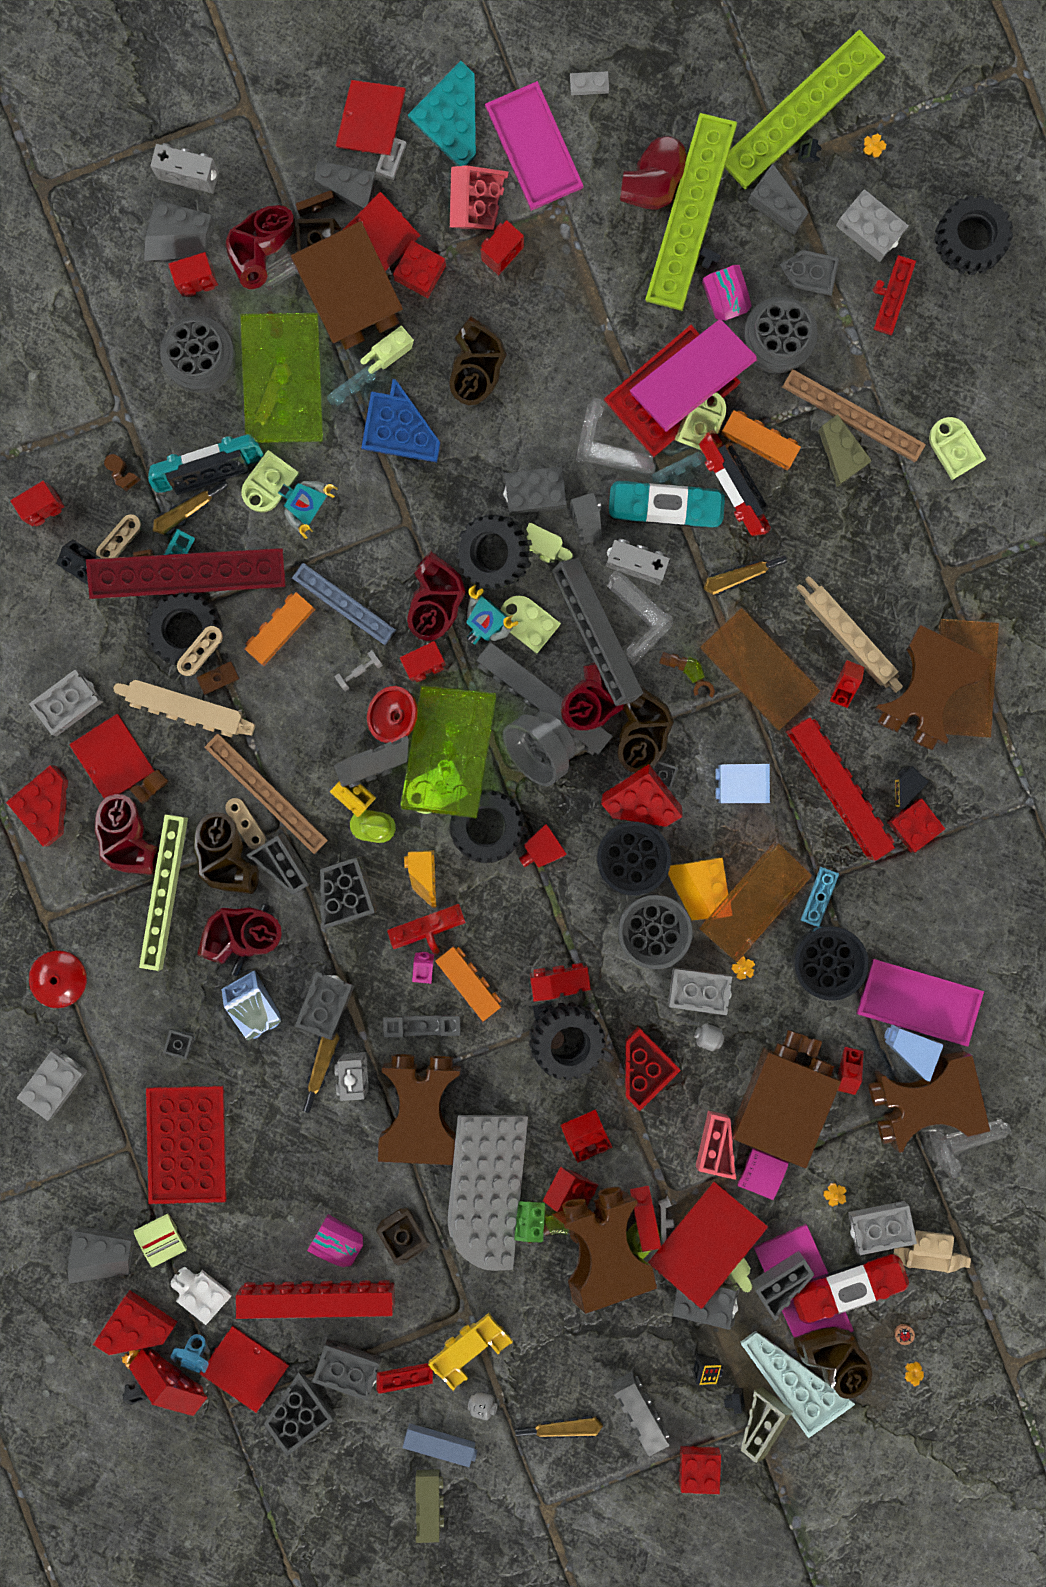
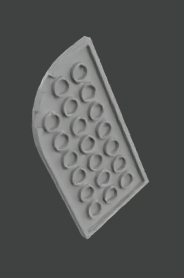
M458 1115L448 1209V1228L458 1253L471 1264L485 1270H513L516 1240H514L516 1216L520 1201L528 1116Z

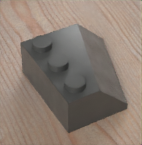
M298 1372L264 1425L285 1455L288 1456L332 1422L337 1415L316 1385L302 1373Z

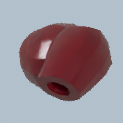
M662 136L649 144L637 163V170L624 171L620 201L654 210L671 204L680 179L683 176L686 162L685 148L679 139L672 136Z
M273 205L262 208L250 214L243 222L230 229L225 247L230 263L243 287L256 289L266 282L268 277L266 267L267 255L276 253L292 235L295 219L291 210L287 207Z
M430 551L414 571L420 587L413 593L407 616L408 627L412 634L425 641L436 640L450 629L457 618L459 604L466 592L461 575L450 564Z
M595 662L583 666L585 680L575 685L564 697L561 704L562 720L566 726L573 730L586 731L596 729L604 725L611 716L623 710L624 704L615 706Z
M114 794L108 796L101 802L95 817V834L99 843L100 859L113 870L133 874L155 875L159 848L142 839L144 825L136 804L125 795Z
M250 907L242 909L220 908L207 920L197 955L204 959L224 964L232 953L239 956L267 954L279 944L282 936L281 926L278 920L271 914Z

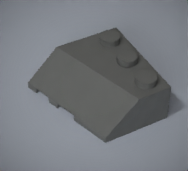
M156 200L145 236L144 261H169V259H184L204 252L207 254L215 225L212 215Z
M408 736L402 737L393 743L389 742L375 749L351 756L335 764L334 768L341 786L349 785L352 788L360 785V781L363 779L369 782L376 779V775L380 773L382 776L393 773V768L407 762Z
M362 856L320 869L321 930L379 911Z
M79 1226L74 1231L67 1269L69 1283L129 1275L136 1241L135 1235Z

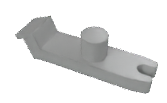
M668 1196L658 1201L660 1205L661 1245L666 1241V1228H674L673 1219L666 1220V1208L672 1206Z

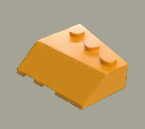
M434 850L410 851L407 856H404L405 868H408L412 889L432 908H436Z
M719 857L670 865L668 876L691 920L732 915L723 858Z

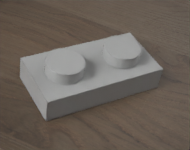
M608 71L570 73L571 95L609 93Z
M394 138L391 155L381 154L375 171L377 175L392 180L395 179L407 145L406 141Z

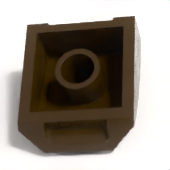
M334 218L295 219L296 253L341 231L337 221Z
M408 1208L398 1209L383 1219L376 1229L393 1262L399 1266L407 1263L431 1245Z

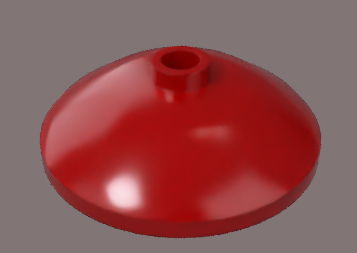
M390 686L379 691L372 699L367 712V724L371 734L377 740L384 743H393L402 737L408 736L417 720L418 709L415 698L408 690L399 686Z
M58 950L43 954L34 962L29 973V986L32 994L40 1003L51 1008H64L72 1005L82 996L87 984V974L84 965L75 955L66 951ZM53 977L57 979L56 984L52 983Z

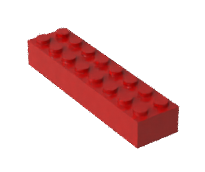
M811 717L802 720L785 732L867 859L878 860L895 849L893 845L895 842L892 836L884 832L882 828L884 824L878 816L875 818L873 815L872 805L868 800L864 801L861 796L863 794L861 788L857 784H853L850 771L842 767L840 763L842 760L836 751L833 753L831 750L830 740L826 735L822 736L819 729L821 727L815 719L812 720Z
M362 1280L359 1283L341 1281L339 1284H332V1281H322L321 1284H313L312 1281L294 1284V1282L288 1281L275 1285L274 1282H265L263 1285L247 1282L241 1285L236 1294V1319L393 1316L395 1308V1283H390L389 1280H380L379 1283H371L369 1280Z

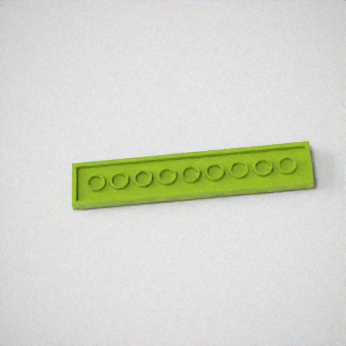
M859 29L729 151L725 169L746 190L884 61L885 56Z
M702 113L699 114L685 162L684 173L680 179L645 299L646 302L683 311L736 131L737 122Z

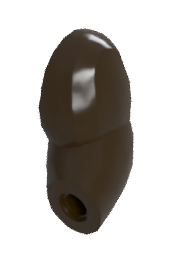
M470 316L454 338L461 352L454 358L449 381L450 391L454 398L460 403L469 406L479 404L492 393L499 381L500 368L507 355L502 339L493 330Z
M642 686L640 687L643 694L633 702L624 704L623 711L628 721L621 729L617 751L622 766L634 773L648 764L652 768L657 764L667 748L668 735L674 724L668 706Z
M214 812L207 814L197 826L194 837V852L198 861V876L211 888L227 892L254 894L259 881L258 867L241 858L243 849L242 839L236 823L225 813Z
M826 1327L794 1337V1346L804 1364L821 1368L825 1381L841 1398H855L867 1390L872 1380L871 1363L868 1355L859 1347L855 1337L849 1330L838 1327Z

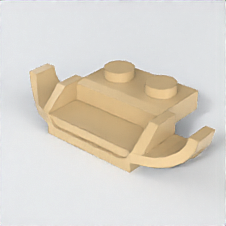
M914 1230L917 1244L912 1245V1247L894 1248V1254L899 1256L903 1265L908 1268L935 1270L946 1273L954 1272L964 1267L970 1268V1257L952 1253L953 1235Z

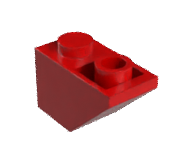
M846 661L837 679L830 702L848 708L862 682L864 666Z
M844 1047L837 1079L841 1081L838 1091L855 1095L862 1083L863 1051Z

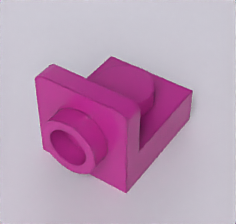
M428 952L415 953L412 982L431 984L434 954H429Z

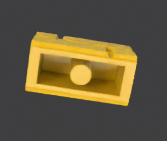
M339 781L330 791L357 817L376 799L362 784L352 788L349 785L342 787Z

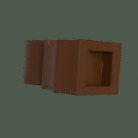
M110 454L105 458L104 465L112 472L111 476L119 488L128 491L141 480L133 473H128L123 477L127 465L119 456Z
M158 769L148 775L143 780L141 786L136 785L130 790L143 805L152 795H155L158 790L163 788L169 780Z
M787 1030V1036L785 1041H783V1045L796 1049L801 1053H807V1055L817 1058L822 1044L820 1039H809L808 1036L792 1030Z

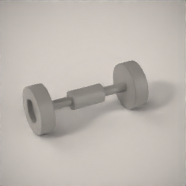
M373 650L367 653L371 660L365 665L361 664L351 671L352 674L344 679L340 673L334 676L345 692L350 689L346 682L365 672L368 666L373 663L378 669L383 666Z

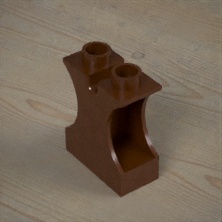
M920 625L906 649L912 662V677L908 688L898 699L889 703L878 704L874 711L881 714L877 723L897 733L901 726L906 724L909 717H914L917 720V725L914 729L916 733L912 741L933 751L937 743L945 745L949 741L944 732L942 722L943 710L949 697L961 687L980 682L991 660Z
M964 1050L941 1055L930 1081L922 1078L914 1082H897L887 1078L877 1070L874 1071L876 1082L868 1084L874 1107L885 1105L887 1108L895 1107L892 1113L884 1115L885 1120L877 1121V1127L882 1143H891V1146L899 1153L904 1151L907 1142L916 1132L931 1125L942 1124L952 1126L967 1137L991 1132L973 1055Z
M391 1055V1063H384L382 1073L390 1078L395 1085L399 1095L400 1108L395 1121L380 1134L378 1162L453 1165L456 1133L445 1122L441 1112L440 1101L446 1086L460 1075L461 1066H453V1057L430 1056L427 1075L420 1076L417 1073V1064H414V1055Z
M608 1187L599 1191V1199L594 1200V1213L587 1208L585 1199L578 1198L565 1202L562 1205L563 1211L552 1214L553 1219L559 1224L574 1232L578 1241V1263L573 1274L568 1279L573 1303L585 1314L657 1289L652 1266L638 1255L632 1254L628 1246L626 1226L632 1210L637 1205V1200L625 1191H622L620 1187Z

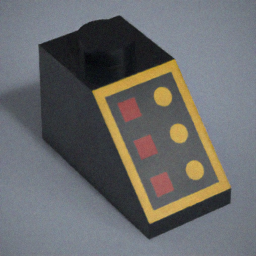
M904 766L897 773L899 777L895 780L896 808L898 810H903L929 783L913 766H908L907 768Z
M697 1353L692 1371L695 1383L698 1385L716 1384L718 1378H721L723 1373L720 1360Z

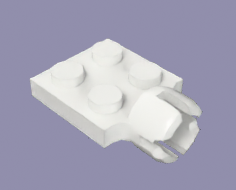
M183 1267L178 1271L180 1272L179 1275L175 1274L170 1284L180 1294L176 1302L206 1325L228 1301L232 1293L203 1270L198 1274H194L186 1267Z

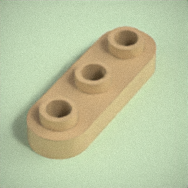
M126 515L96 550V555L100 558H117L142 528L141 520L135 515ZM135 522V527L131 529L129 527L130 523ZM118 537L123 538L121 543L117 542ZM106 551H110L109 557L104 556Z
M209 626L203 630L177 663V669L182 675L192 676L198 671L223 639L221 630L215 626ZM212 633L216 634V639L214 640L210 639ZM199 648L204 649L202 655H199L197 652ZM187 663L191 664L190 670L185 669Z
M239 798L230 799L226 803V812L236 823L237 829L251 849H257L265 844L266 836L245 803ZM237 804L238 810L233 811L232 805ZM244 820H247L249 823L246 828L242 825ZM254 836L259 838L257 844L252 841Z

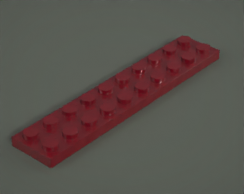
M283 548L86 559L89 599L285 587Z

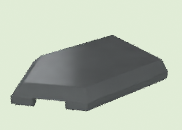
M801 250L787 261L781 263L780 267L794 288L832 296L840 258Z

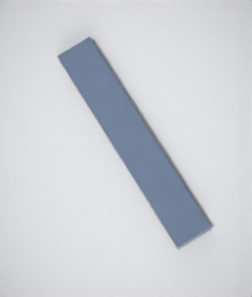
M302 563L292 577L300 585L383 645H386L396 632V629L306 564Z

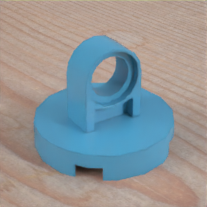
M198 1334L191 1336L185 1349H174L170 1358L174 1362L177 1359L181 1361V1366L198 1373L202 1369V1372L205 1373L209 1365L202 1358L206 1349L205 1339ZM201 1340L202 1346L199 1349H193V1341Z

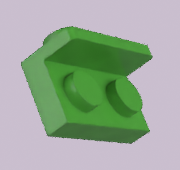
M519 1201L514 1240L543 1242L545 1203Z

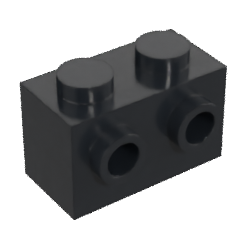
M72 539L62 547L56 564L88 585L86 559H100V557Z

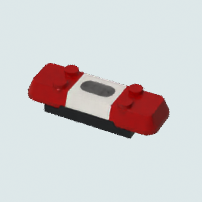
M712 429L705 434L699 443L707 459L705 461L706 467L710 472L714 471L736 509L734 512L735 517L739 522H744L749 533L752 536L768 533L771 527L764 515V512L769 508L731 441L724 445L716 431Z
M889 1254L881 1258L876 1256L812 1278L800 1293H796L792 1299L800 1320L803 1323L811 1324L904 1292L909 1286V1279L899 1256L895 1254Z

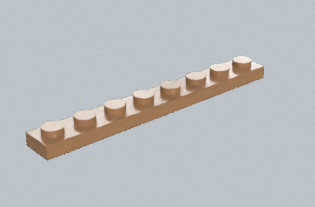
M793 369L782 388L834 417L838 414L844 423L913 462L917 461L926 445Z
M217 734L205 746L313 854H316L328 841L220 734Z

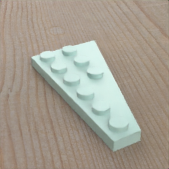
M754 1331L740 1342L781 1401L793 1411L792 1416L808 1438L855 1405L851 1399L841 1398L826 1381L757 1331Z

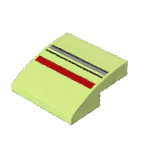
M169 1214L134 1230V1235L152 1268L187 1250V1246L178 1234L177 1226Z

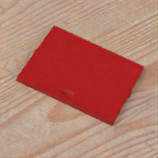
M351 80L336 147L391 155L406 88Z
M381 192L344 228L346 229L360 221L362 222L385 271L406 251L411 240L415 242L421 236Z
M119 714L114 715L96 728H92L91 731L69 744L104 799L114 794H121L129 788L131 789L133 785L155 771Z
M232 1326L220 1345L215 1348V1352L208 1361L209 1365L206 1372L203 1373L201 1371L200 1375L257 1413L270 1392L275 1389V1385L289 1364L235 1326Z

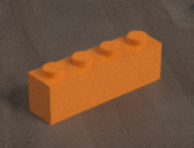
M733 410L721 435L788 471L801 448L798 442L791 438L786 439L782 437L781 433L775 429H767L761 421H753L747 418L748 415L738 410L736 412Z
M297 592L294 595L291 593L284 601L286 604L281 609L277 608L271 615L273 618L268 623L265 622L261 625L259 634L256 637L252 636L246 642L247 647L245 650L263 666L267 664L316 610Z
M453 946L437 958L435 962L480 1019L485 1021L501 1008L500 1002L502 1000L495 992L493 994L488 989L490 985L484 977L479 978L476 974L478 970L472 962L467 963L464 959L466 955L460 947L456 949Z

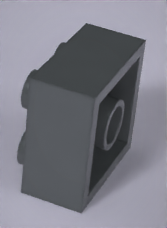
M658 761L653 770L667 788L671 790L678 767Z
M170 1029L163 1053L185 1060L188 1059L195 1035Z

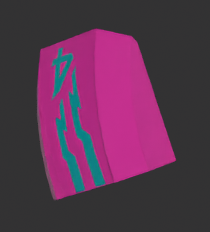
M732 265L703 278L702 285L717 320H728L749 311L752 305L739 265Z
M328 1214L307 1251L344 1268L351 1266L363 1246V1235Z

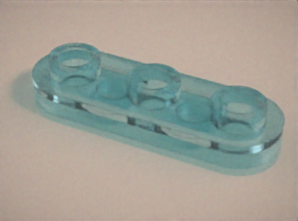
M371 365L365 367L327 396V400L331 405L336 404V406H339L346 400L345 397L349 394L357 393L361 389V385L366 382H372L377 377L375 375L377 371L370 374L368 370Z
M699 451L651 475L654 483L662 484L668 481V477L673 474L679 476L685 473V468L691 465L695 468L703 464V459L706 457L702 451Z

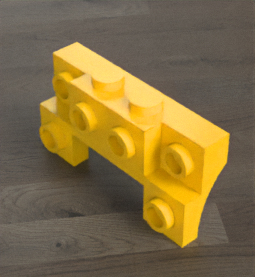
M489 1313L478 1322L470 1326L468 1324L459 1331L460 1334L454 1338L452 1336L444 1343V1349L428 1362V1365L435 1374L441 1377L452 1391L464 1380L468 1379L462 1367L488 1347V1344L499 1354L506 1346L513 1343L511 1337L502 1326L497 1324Z

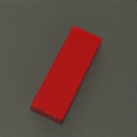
M428 1363L377 1372L376 1391L381 1394L433 1384V1370Z

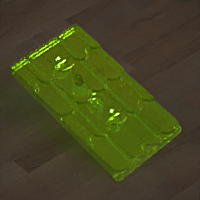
M318 313L240 314L245 435H251L257 443L323 442Z
M421 686L417 720L413 731L401 801L402 809L477 818L496 705V693Z

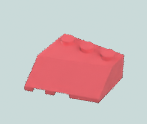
M473 166L451 167L450 227L493 230L499 210V197L504 192L502 187L504 178L508 177L509 172Z

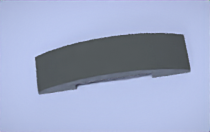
M420 1015L383 1018L384 1037L461 1035L460 1016Z

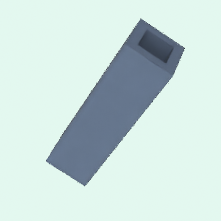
M411 1423L408 1425L403 1443L404 1449L470 1467L471 1461L475 1462L478 1451L475 1449V1442Z

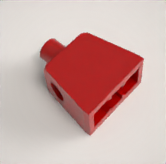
M545 824L524 844L528 852L519 857V860L524 867L535 862L539 868L567 854L547 824Z

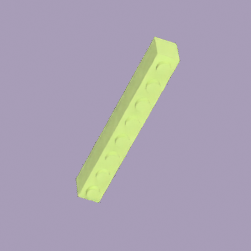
M165 815L139 968L156 971L163 969L188 822L187 817Z

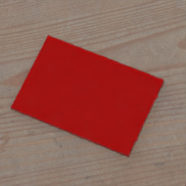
M713 1182L648 1263L702 1310L766 1231L768 1226L729 1195L727 1191Z

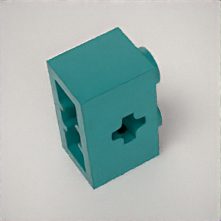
M176 529L164 555L187 554L195 538Z

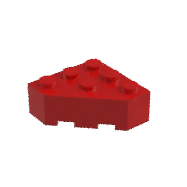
M649 764L602 794L601 804L610 816L615 819L667 827L682 817V806Z
M55 765L47 767L6 802L43 847L50 846L64 834L63 824L66 813L68 779Z
M583 963L571 964V968H564V965L554 966L553 970L545 971V968L533 969L534 973H530L533 1002L556 999L560 997V993L568 996L576 994L579 990H591L587 965L583 966Z
M638 1026L625 1039V1096L640 1111L681 1070Z
M129 1290L93 1345L108 1355L162 1345L177 1324V1321Z
M141 1349L129 1365L130 1371L152 1405L194 1416L207 1399L203 1392L204 1389L200 1384L194 1382L182 1373L179 1368L162 1358L155 1350Z

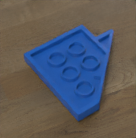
M396 379L392 380L390 395L371 392L361 449L437 462L440 441Z

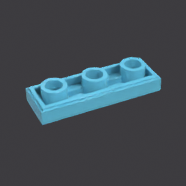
M820 867L801 921L820 927L839 873ZM822 894L823 899L819 901L817 896Z

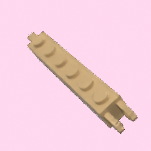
M808 576L806 582L814 590L811 595L804 586L800 584L797 586L798 591L805 598L804 601L860 665L865 667L864 669L877 684L883 685L885 688L889 686L895 693L903 687L897 680L900 677L897 674L899 671L822 586L819 587Z
M134 680L130 682L129 686L121 683L114 686V692L125 696V701L130 702L129 706L141 709V706L148 708V712L157 715L160 712L167 713L166 717L177 720L180 717L185 719L184 723L196 726V723L203 725V729L214 732V729L222 730V735L232 737L233 734L252 736L255 729V724L243 719L244 717L239 711L145 682Z

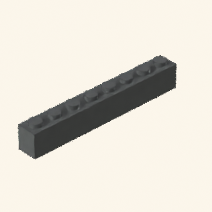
M579 558L561 561L552 570V573L615 706L633 702L643 694V691Z
M491 642L476 660L479 663L477 666L485 673L491 672L496 682L500 685L505 683L509 686L508 691L517 697L518 694L524 698L523 702L530 708L535 706L540 710L539 712H547L555 716L567 728L575 743L580 741L584 744L585 747L583 749L589 754L593 755L595 753L598 755L612 736L601 727L593 730L579 731L566 726L561 717V704L564 698Z

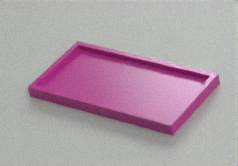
M538 81L485 104V108L531 211L583 188V183Z
M719 319L634 386L630 392L667 432L754 363L757 357Z
M872 959L856 1014L968 1047L984 991Z
M806 1224L754 1247L764 1272L797 1251H800L814 1273L812 1278L828 1273ZM791 1299L789 1306L782 1310L793 1337L826 1327H838L850 1332L854 1331L846 1312L837 1314L832 1318L806 1324L798 1317L793 1299Z

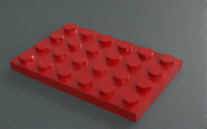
M692 325L688 326L604 398V402L652 458L657 456L675 440L682 420L666 432L632 396L630 390L700 335ZM735 377L716 393L724 398L741 382ZM711 396V397H709V398L707 399V405H708V406H712V405H713V403H714V397H713V396Z
M224 1085L147 1087L148 1204L226 1202Z

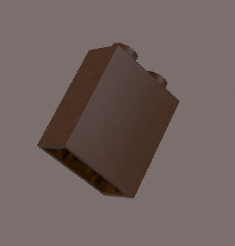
M361 221L291 255L295 268L332 344L340 341L344 350L365 341L361 330L375 324L378 332L381 333L400 323L395 313L403 310Z
M777 1043L774 1052L763 1048L731 1127L732 1138L807 1168L841 1081L831 1075L835 1067L832 1064L813 1057L810 1066L796 1061L797 1050Z

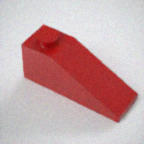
M649 1186L630 1189L631 1196L637 1200L634 1214L642 1252L661 1249Z

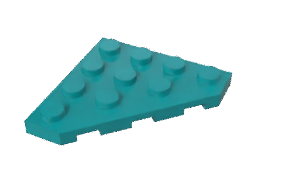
M462 61L408 114V118L457 166H468L476 157L475 74Z

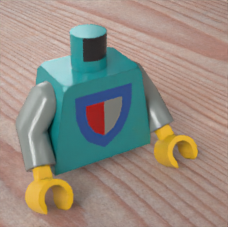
M303 481L301 484L298 483L294 490L283 484L278 492L279 495L287 499L283 507L285 508L284 514L289 524L300 532L305 539L308 538L305 535L307 530L313 532L309 524L327 495L331 498L335 497L330 494V491L332 489L338 490V488L332 484L327 485L318 481Z
M476 585L472 586L468 591L470 599L466 623L473 630L466 638L473 644H476L481 637L487 641H497L506 638L513 627L518 625V621L513 622L511 619L513 615L507 616L488 598L480 597L484 591L482 588L476 591Z

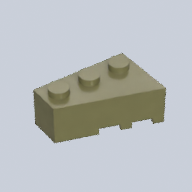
M838 414L821 426L819 434L830 462L836 487H838L871 462V459Z
M764 1387L754 1390V1400L752 1408H750L748 1426H746L741 1451L755 1463L766 1457L793 1413L789 1407Z
M440 1469L416 1471V1543L439 1542L441 1527H444V1515H441V1508H444V1495L440 1496V1489L444 1487L443 1476H440Z

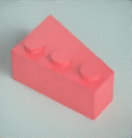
M708 1111L695 1167L699 1172L736 1180L731 1119L728 1115Z

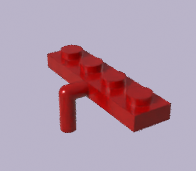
M898 255L887 288L883 287L884 282L882 280H878L874 285L873 292L884 297L873 330L888 335L893 334L916 263L915 260Z
M457 904L387 930L393 949L426 938L432 953L438 954L440 950L433 935L466 922L461 907Z

